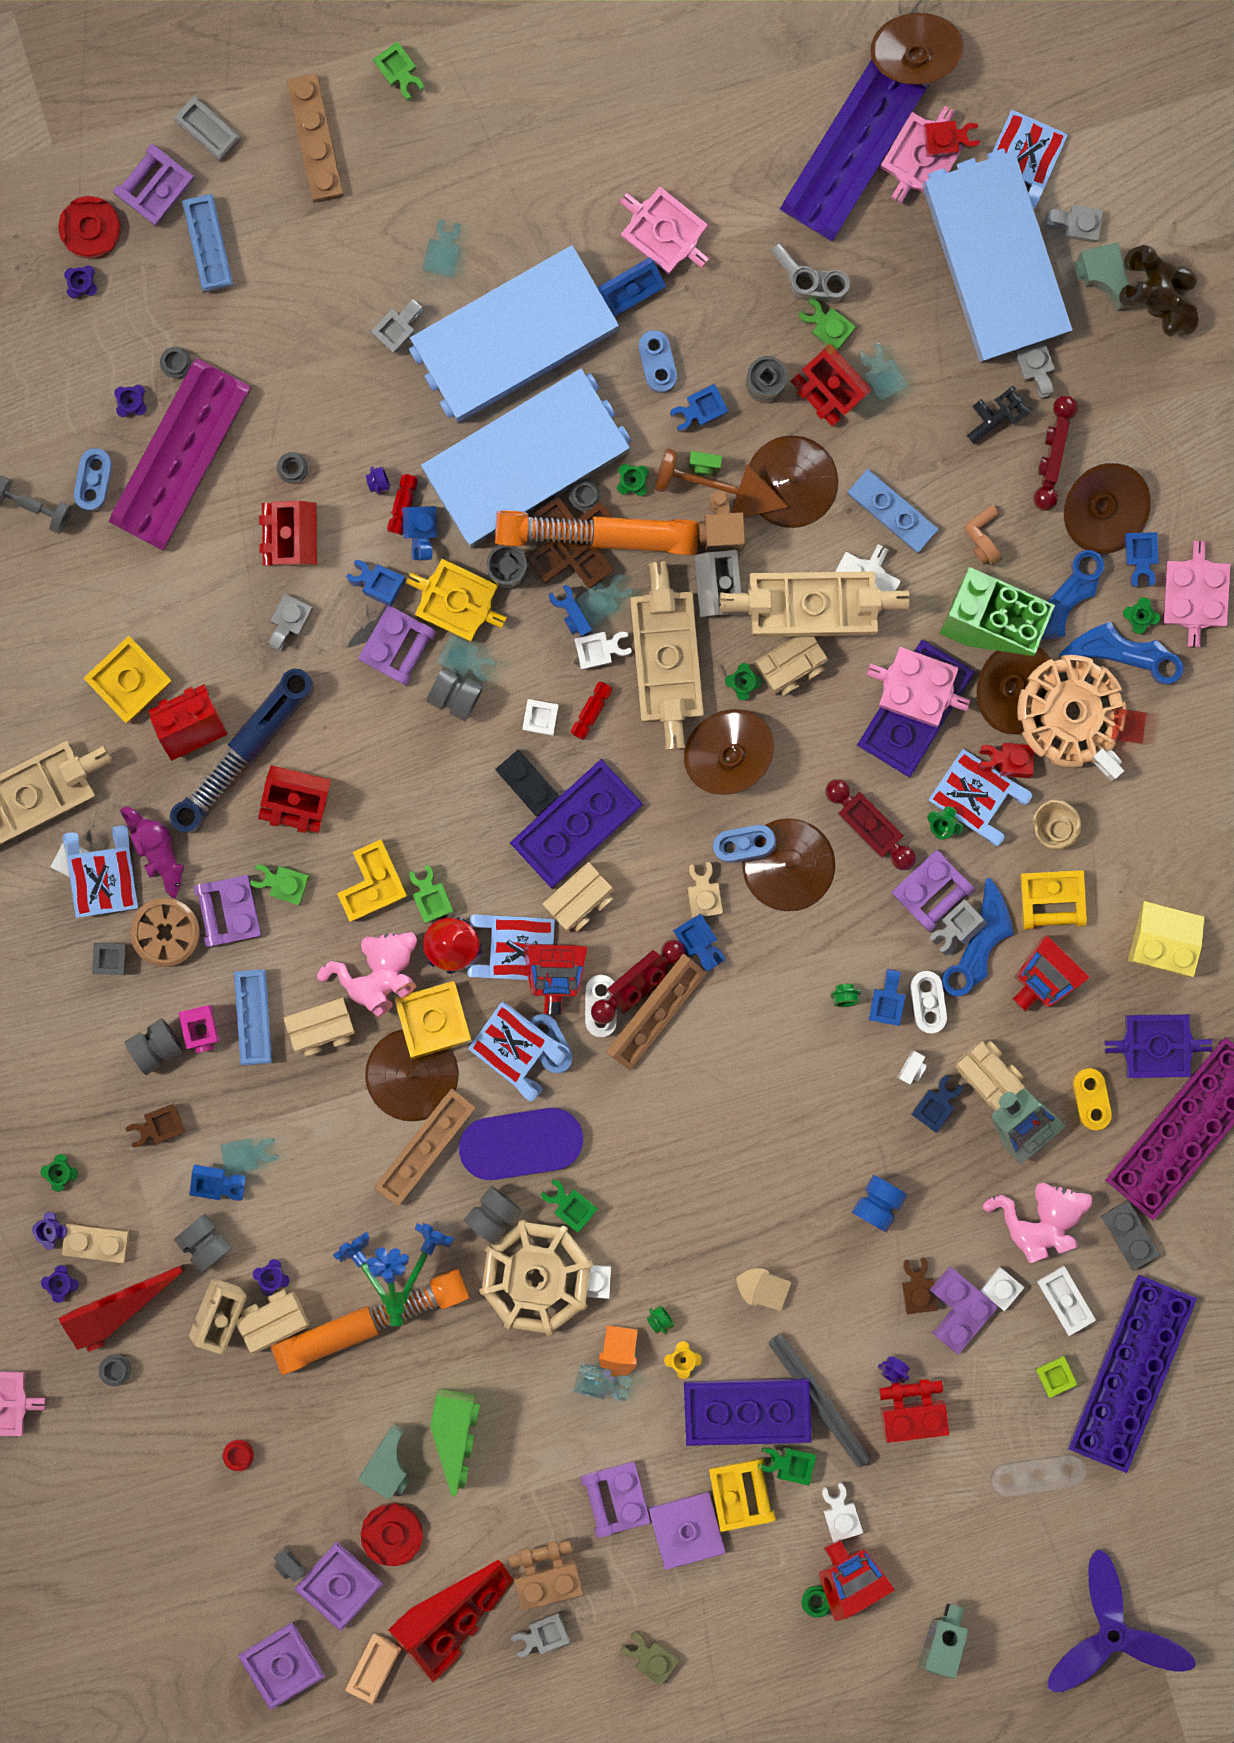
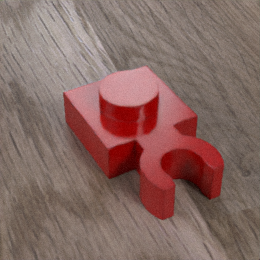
M956 120L925 123L923 129L926 156L957 154L959 152V144L969 149L977 147L980 144V140H969L967 131L976 130L978 124L968 123L962 129H957Z
M1003 743L1001 751H998L991 745H983L979 749V754H986L991 758L989 762H980V770L991 771L995 767H999L1000 776L1029 779L1033 776L1034 751L1029 745Z

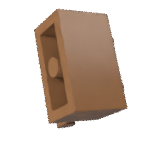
M720 490L715 491L710 498L709 504L711 511L715 514L705 515L704 523H699V546H705V553L730 550L743 552L745 546L743 512L730 513L727 493Z
M557 1540L552 1541L546 1547L534 1550L526 1548L520 1550L519 1554L509 1556L511 1568L523 1565L525 1568V1572L517 1573L514 1576V1583L522 1611L583 1595V1585L576 1558L562 1561L561 1555L573 1553L570 1540L558 1543ZM552 1559V1565L535 1569V1562Z

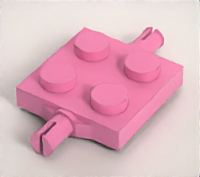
M944 106L936 121L925 120L913 112L909 116L880 166L881 169L895 176L900 182L891 196L892 200L895 201L902 191L897 200V203L902 204L910 189L919 190L924 193L922 183L929 180L927 175L929 173L944 168L947 173L950 172L964 146L959 144V152L957 154L927 157L923 125L925 123L950 121L955 114L952 109L946 118L943 119L949 109Z
M659 187L651 198L642 204L630 196L628 192L624 195V198L622 197L619 203L631 211L633 216L630 224L621 233V237L645 257H650L655 265L665 273L670 275L676 266L687 257L701 269L709 261V257L695 248L698 239L708 228V224L663 188Z
M1193 541V557L1191 560L1185 562L1167 561L1163 624L1180 625L1187 628V647L1191 648L1193 647L1194 635V648L1201 647V629L1227 627L1230 564L1212 563L1205 560V541L1200 542V553H1198L1199 541Z
M899 647L894 663L888 670L870 663L866 676L883 681V694L878 707L936 728L939 725L944 710L949 705L966 712L971 700L953 694V683L959 669L958 667L903 647Z
M0 1371V1436L24 1435V1417L27 1410L45 1411L46 1405H39L46 1403L45 1397L27 1398L25 1372Z

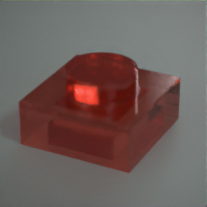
M1115 708L1113 718L1115 726L1112 728L1111 739L1142 744L1147 713ZM1126 716L1123 731H1120L1121 718Z

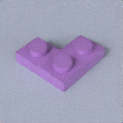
M951 1266L947 1268L930 1289V1291L952 1308L932 1333L956 1354H959L998 1306Z

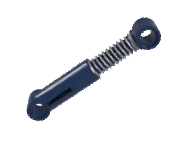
M294 668L283 674L281 681L228 743L229 749L227 751L229 753L224 754V759L220 758L221 763L217 762L218 766L213 767L214 771H210V776L206 775L207 780L203 779L204 783L199 784L200 788H195L196 793L192 792L182 802L173 806L170 812V821L175 829L190 834L197 832L202 827L204 818L208 815L206 812H208L210 806H213L212 802H216V797L220 798L219 793H223V788L227 789V784L231 785L230 780L233 781V776H238L237 771L241 772L240 768H245L244 763L252 764L300 705L311 696L314 684L311 677L305 671ZM301 677L305 681V688L300 693H292L289 689V683L293 678ZM287 697L288 699L274 714V716L269 720V722H267L266 720L269 718V716L274 712V710L279 706V704L284 700V698ZM185 809H192L195 814V820L189 826H183L179 819L181 812Z

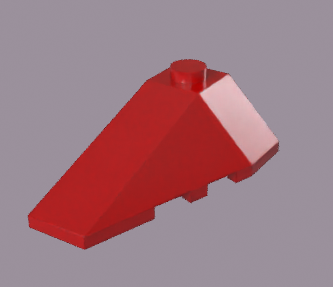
M182 1264L72 1310L58 1318L60 1324L77 1350L86 1347L87 1352L100 1348L105 1345L103 1339L112 1335L186 1269Z
M496 1560L410 1608L388 1631L423 1673L434 1682L457 1661L462 1653L459 1649L468 1635L474 1636L479 1629L476 1625L484 1612H489L495 1607L514 1579L502 1562Z

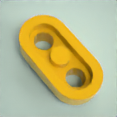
M1081 1069L1075 1074L1072 1082L1079 1119L1086 1128L1101 1130L1110 1123L1112 1117L1105 1079L1095 1069ZM1088 1078H1092L1095 1081V1086L1091 1090H1087L1084 1086V1082ZM1094 1109L1101 1111V1118L1097 1121L1091 1118V1112Z

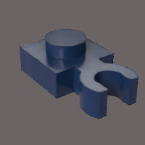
M944 1075L939 1080L938 1092L935 1094L928 1089L910 1114L935 1133L938 1132L955 1108L948 1101L950 1098L960 1095L963 1090V1086L958 1084L954 1091H947L945 1084L950 1078L948 1075Z

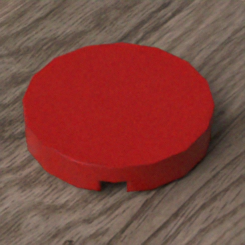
M84 196L70 202L71 204L60 214L58 223L60 239L67 249L76 256L86 259L100 258L112 251L119 241L121 233L120 219L114 208L102 198L94 196Z
M395 1502L381 1504L372 1509L364 1519L360 1532L361 1544L367 1556L377 1564L384 1566H399L413 1559L419 1551L423 1539L422 1523L417 1514L406 1505Z

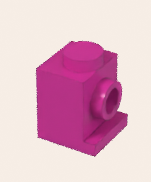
M212 1005L178 1012L186 1048H195L196 1053L213 1050V1043L219 1042L220 1039ZM199 1024H204L207 1028V1032L203 1036H199L196 1033V1027Z

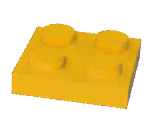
M130 636L126 637L84 677V680L126 724L130 723L173 682Z
M455 981L411 993L405 998H394L411 1059L472 1042Z

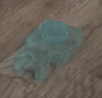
M440 219L437 223L439 241L429 240L423 271L454 278L460 246L452 243L460 235V224L455 223L454 231L445 233L443 231L444 220Z
M876 342L873 345L877 353L875 358H868L863 350L859 352V358L864 365L870 366L871 371L865 373V377L878 401L881 402L907 388L908 385L893 358L887 362L883 361V348Z
M622 574L615 576L610 583V587L607 589L600 582L575 599L592 626L618 609L614 600L617 598L626 599L633 593L632 588L627 589L625 592L617 590V583L624 579Z
M450 635L437 661L438 664L464 677L470 669L474 671L476 678L482 682H487L489 678L480 673L481 666L488 664L491 667H495L496 665L490 658H477L476 655L479 648L453 635Z
M252 1138L221 1144L226 1175L258 1169L257 1159L265 1162L277 1160L278 1154L268 1156L264 1152V1147L267 1144L274 1143L275 1139L266 1138L258 1146L253 1145Z
M581 1363L574 1392L604 1399L605 1394H609L616 1400L626 1401L632 1379L622 1375L613 1377L610 1376L611 1370Z

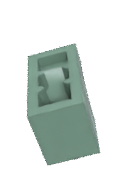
M1118 242L1081 251L1077 257L1078 261L1075 262L1078 279H1083L1085 287L1094 286L1104 291L1111 298L1116 311L1128 309L1129 307H1125L1119 301V294L1122 288L1129 284Z
M395 1423L387 1432L358 1481L388 1500L392 1498L394 1493L400 1496L409 1482L405 1478L408 1469L402 1465L398 1452L400 1437L404 1429Z

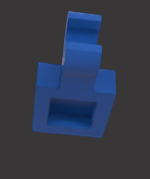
M436 506L402 507L403 538H412V560H432V546L428 538L437 537Z
M568 585L563 586L567 594L566 599L563 601H558L553 593L549 594V599L553 606L565 609L568 617L564 618V621L572 635L578 632L580 637H584L592 633V629L575 602L572 590Z
M701 913L673 930L678 940L684 945L688 956L690 957L696 953L707 972L725 961L723 953L711 945L717 938Z
M887 969L884 989H874L868 1020L900 1026L906 996L897 993L901 972Z

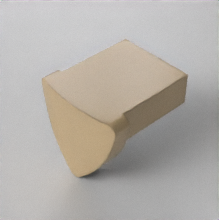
M761 1268L747 1270L736 1278L739 1292L749 1305L757 1306L759 1304L778 1311L782 1310L791 1281L769 1274L768 1270Z

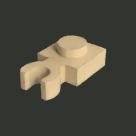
M706 862L707 871L703 876L695 873L694 864L690 865L689 875L696 882V886L687 887L692 918L700 913L703 917L723 914L719 883L709 884V878L713 871L711 863Z

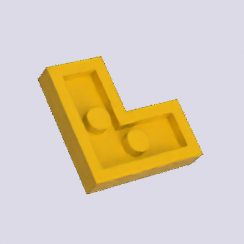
M382 839L353 852L365 881L337 893L350 922L407 897Z

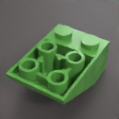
M969 567L958 587L939 634L969 647L1034 656L1055 605Z
M439 1388L435 1398L430 1428L451 1496L456 1497L458 1489H465L469 1466H465L463 1463L464 1458H470L475 1435L469 1434L470 1426L476 1427L480 1404L475 1403L476 1395Z

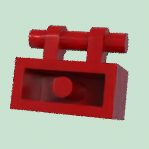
M831 343L802 369L810 379L808 382L799 373L790 381L798 390L796 393L800 398H806L817 410L815 414L821 420L824 418L831 427L841 419L833 411L835 407L844 416L872 390ZM816 386L829 399L827 402L814 390Z
M272 501L271 503H262V515L259 516V525H262V543L259 544V553H262V566L317 565V503L307 501Z
M205 684L197 688L191 686L183 690L184 694L169 701L166 698L158 702V706L148 710L158 740L171 761L228 735Z
M271 765L266 777L260 804L262 807H260L258 819L270 822L269 825L279 827V824L297 828V832L306 834V831L319 834L331 779Z
M921 1379L919 1383L901 1385V1382L891 1383L890 1387L879 1388L880 1400L893 1399V1406L880 1407L884 1439L887 1443L950 1435L945 1402L943 1400H931V1394L943 1393L942 1380L929 1382V1379ZM921 1395V1402L903 1404L904 1397Z

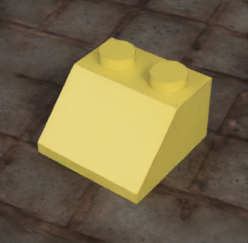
M1143 901L1128 962L1185 977H1194L1202 947L1204 917Z

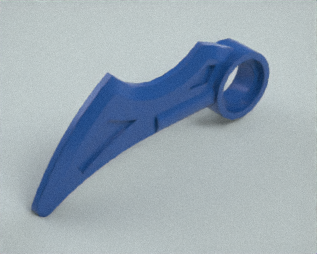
M1085 550L1074 557L1071 565V576L1047 601L1055 606L1041 640L1066 636L1065 624L1070 610L1080 601L1095 596L1099 576L1104 569L1103 559L1097 552ZM1090 557L1096 562V570L1093 574L1085 575L1080 571L1079 562L1082 558Z
M1111 622L1097 626L1082 634L1059 654L1060 659L1063 655H1079L1088 658L1112 660L1149 670L1152 678L1161 685L1175 683L1183 673V664L1179 657L1170 653L1157 640L1146 643L1128 641L1115 630ZM1167 660L1174 664L1175 673L1172 677L1166 678L1159 674L1158 665L1161 661Z
M990 878L985 879L983 903L980 913L987 924L970 939L959 964L947 968L941 977L943 990L948 995L954 997L967 994L973 986L988 976L987 960L990 951L997 942L1014 935L1006 903ZM954 972H960L965 977V986L960 990H955L949 985V976Z

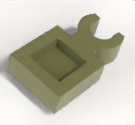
M633 1631L631 1637L639 1643L638 1647L632 1650L623 1645L621 1647L622 1652L631 1658L638 1657L640 1660L636 1664V1668L662 1686L680 1662V1659L655 1640L648 1647L645 1645L642 1635Z

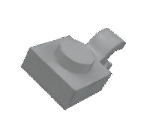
M1077 205L1070 207V213L1051 209L1047 214L1046 225L1066 228V238L1096 243L1099 240L1103 210Z
M412 299L399 315L391 309L370 332L395 354L415 333V330L409 324L416 320L424 309Z
M1045 340L1015 350L1014 354L1024 382L1031 379L1034 380L1040 399L1052 396L1054 390L1047 374L1054 372L1055 368Z
M284 593L270 620L271 623L278 627L268 642L269 646L281 652L290 632L297 636L300 635L313 608Z

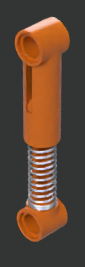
M500 510L496 512L495 543L506 546H524L527 541L535 539L536 542L538 539H541L542 542L544 539H547V542H549L550 539L553 543L555 540H558L559 543L561 540H564V543H566V540H569V543L575 541V544L577 541H580L581 544L583 541H586V544L590 541L591 548L666 551L672 554L694 555L697 554L699 522L685 519L663 521L593 517L589 523L586 519L583 522L580 519L578 522L575 519L572 522L570 519H567L565 522L564 518L561 521L558 518L555 521L551 518L549 521L547 517L544 520L541 517L537 520L536 517H528L526 512Z
M457 1268L429 1280L430 1284L425 1285L424 1289L420 1287V1291L417 1292L415 1289V1293L412 1294L410 1292L407 1303L404 1304L405 1312L402 1313V1318L407 1320V1316L412 1318L413 1314L417 1316L418 1312L423 1313V1310L428 1311V1308L433 1309V1307L437 1308V1306L445 1309L470 1298L459 1269ZM379 1304V1308L373 1307L374 1310L369 1306H365L301 1334L290 1336L271 1345L270 1349L281 1375L300 1369L320 1358L380 1335L382 1327L390 1326V1318L386 1314L385 1305L381 1307Z

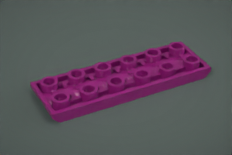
M196 358L110 516L109 523L165 551L252 387Z
M1224 1037L1105 1179L1108 1184L1152 1221L1155 1220L1234 1125V1043Z

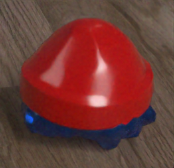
M442 917L428 927L423 937V949L429 964L432 967L435 966L445 970L448 974L456 973L469 967L483 953L482 945L475 929L461 917Z

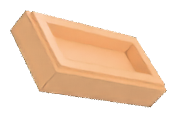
M373 1633L345 1691L373 1705L401 1650L400 1645Z

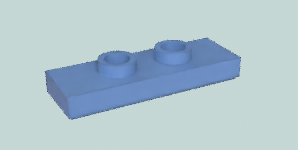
M213 194L182 200L203 293L234 286Z
M868 469L847 492L853 500L917 554L938 531L937 527Z
M266 969L234 972L240 1065L273 1063Z

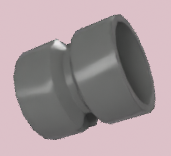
M771 356L760 357L751 364L746 378V388L752 399L759 403H771L782 396L788 378L785 365L779 359Z
M499 545L488 555L486 563L488 575L491 581L498 585L499 588L506 590L515 589L524 582L527 577L528 567L526 557L516 546Z
M444 666L436 678L426 702L441 710L448 707L451 715L466 722L479 699L483 685L469 678L462 681L460 680L459 673Z
M163 1018L148 1026L146 1034L139 1032L125 1041L131 1057L145 1075L161 1067L163 1059L170 1061L184 1052L178 1038Z
M490 1186L480 1199L482 1206L474 1207L465 1217L464 1222L485 1240L496 1245L505 1233L503 1226L505 1224H512L522 1210L503 1193Z
M206 1214L198 1218L173 1239L184 1253L190 1252L192 1254L190 1261L200 1273L207 1270L233 1248L222 1234L216 1235L214 1233L216 1226Z

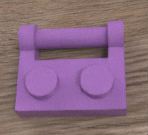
M150 144L145 151L147 153L126 181L121 186L117 185L113 190V194L157 227L195 178L160 149ZM156 162L162 164V167L138 197L135 198L131 194Z
M387 606L358 660L407 686L411 680L409 675L428 641L434 639L437 631L401 611ZM412 629L419 634L399 670H396L391 665Z
M935 850L891 893L931 933L937 927L936 923L965 895L969 897L975 889L938 850ZM949 880H952L957 887L926 915L920 908Z
M249 875L193 886L195 895L199 897L207 935L204 938L206 947L262 936ZM216 891L220 892L228 933L221 935L218 932L211 893Z
M635 1461L580 1476L582 1486H586L597 1527L594 1528L596 1538L651 1523ZM607 1480L618 1521L608 1522L598 1485L600 1481Z

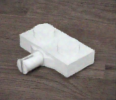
M877 544L870 560L859 559L845 552L835 571H875V583L881 591H896L901 582L887 574L880 567L889 550L884 547L880 557L877 558L883 547Z

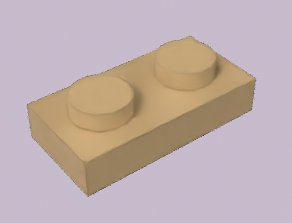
M66 1224L67 1235L64 1237L62 1255L117 1263L126 1262L130 1231Z

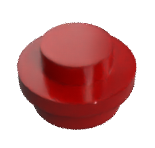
M233 1440L223 1450V1462L230 1470H246L254 1460V1450L244 1440Z

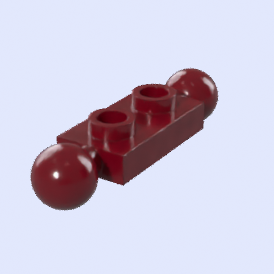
M1068 395L1060 396L1055 400L1053 412L1057 420L1054 427H1048L1044 444L1049 445L1047 457L1042 456L1038 475L1043 476L1042 487L1038 488L1033 496L1035 506L1042 511H1049L1058 503V494L1054 488L1059 476L1070 425L1069 420L1078 411L1076 400Z
M841 779L830 781L825 788L827 799L834 804H842L844 806L837 814L880 858L889 852L891 854V862L895 868L903 871L912 868L916 861L915 852L910 847L900 846L897 843L904 835L861 792L852 798L850 796V788L845 781Z
M668 940L661 948V955L654 950L650 951L606 989L610 995L608 1000L600 999L592 1005L591 1016L593 1020L599 1024H608L614 1019L616 1009L624 1014L636 1005L665 978L669 972L666 966L668 964H676L680 957L686 954L684 945L678 940Z

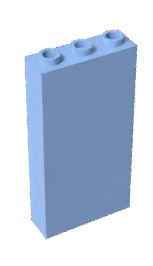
M1004 148L988 153V160L976 163L975 158L957 164L958 170L947 173L944 168L927 174L929 180L922 183L979 362L1072 331L1015 151L1006 153Z
M571 245L410 337L413 346L409 348V351L417 365L423 362L428 373L424 377L431 390L434 392L438 389L444 400L439 403L448 419L454 416L457 423L617 333L619 325L576 250Z
M582 369L577 370L421 465L422 470L470 549L495 534L497 511L512 510L529 514L556 496L569 490L572 485L587 479L630 453L628 444L632 441L624 427L617 428L612 420L615 413L607 400L601 402L595 392L599 389V386L591 373L585 375Z

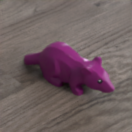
M123 807L120 809V813L130 830V836L139 857L146 856L149 862L144 865L149 878L155 876L156 872L159 873L163 879L166 893L170 897L176 898L181 887L184 866L176 862L169 830L158 821L143 818L131 807Z

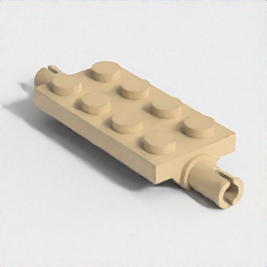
M657 562L648 564L650 567L652 591H649V595L630 597L641 722L660 720V722L664 723L665 750H674L673 737H676L677 749H685L682 721L685 718L704 716L693 593H679L670 589L669 562H660L661 575L658 574Z
M875 571L750 573V590H748V593H720L719 604H721L720 613L748 612V615H751V637L877 635V617L881 610H909V599H907L909 591H881L875 583Z
M65 741L1 773L0 845L95 798L96 795L87 778H89L88 774L113 763L111 756L106 755L108 754L106 747L102 745L100 748L79 758L75 755L69 741Z

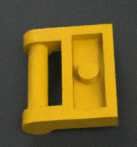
M1084 870L1020 874L1023 930H1032L1034 926L1066 924L1086 927ZM1075 902V912L1033 914V904Z
M754 1458L743 1462L709 1468L721 1532L765 1524L776 1520L774 1510L770 1508L764 1471L758 1468V1464L765 1465L764 1458ZM750 1471L758 1507V1513L749 1515L742 1473Z

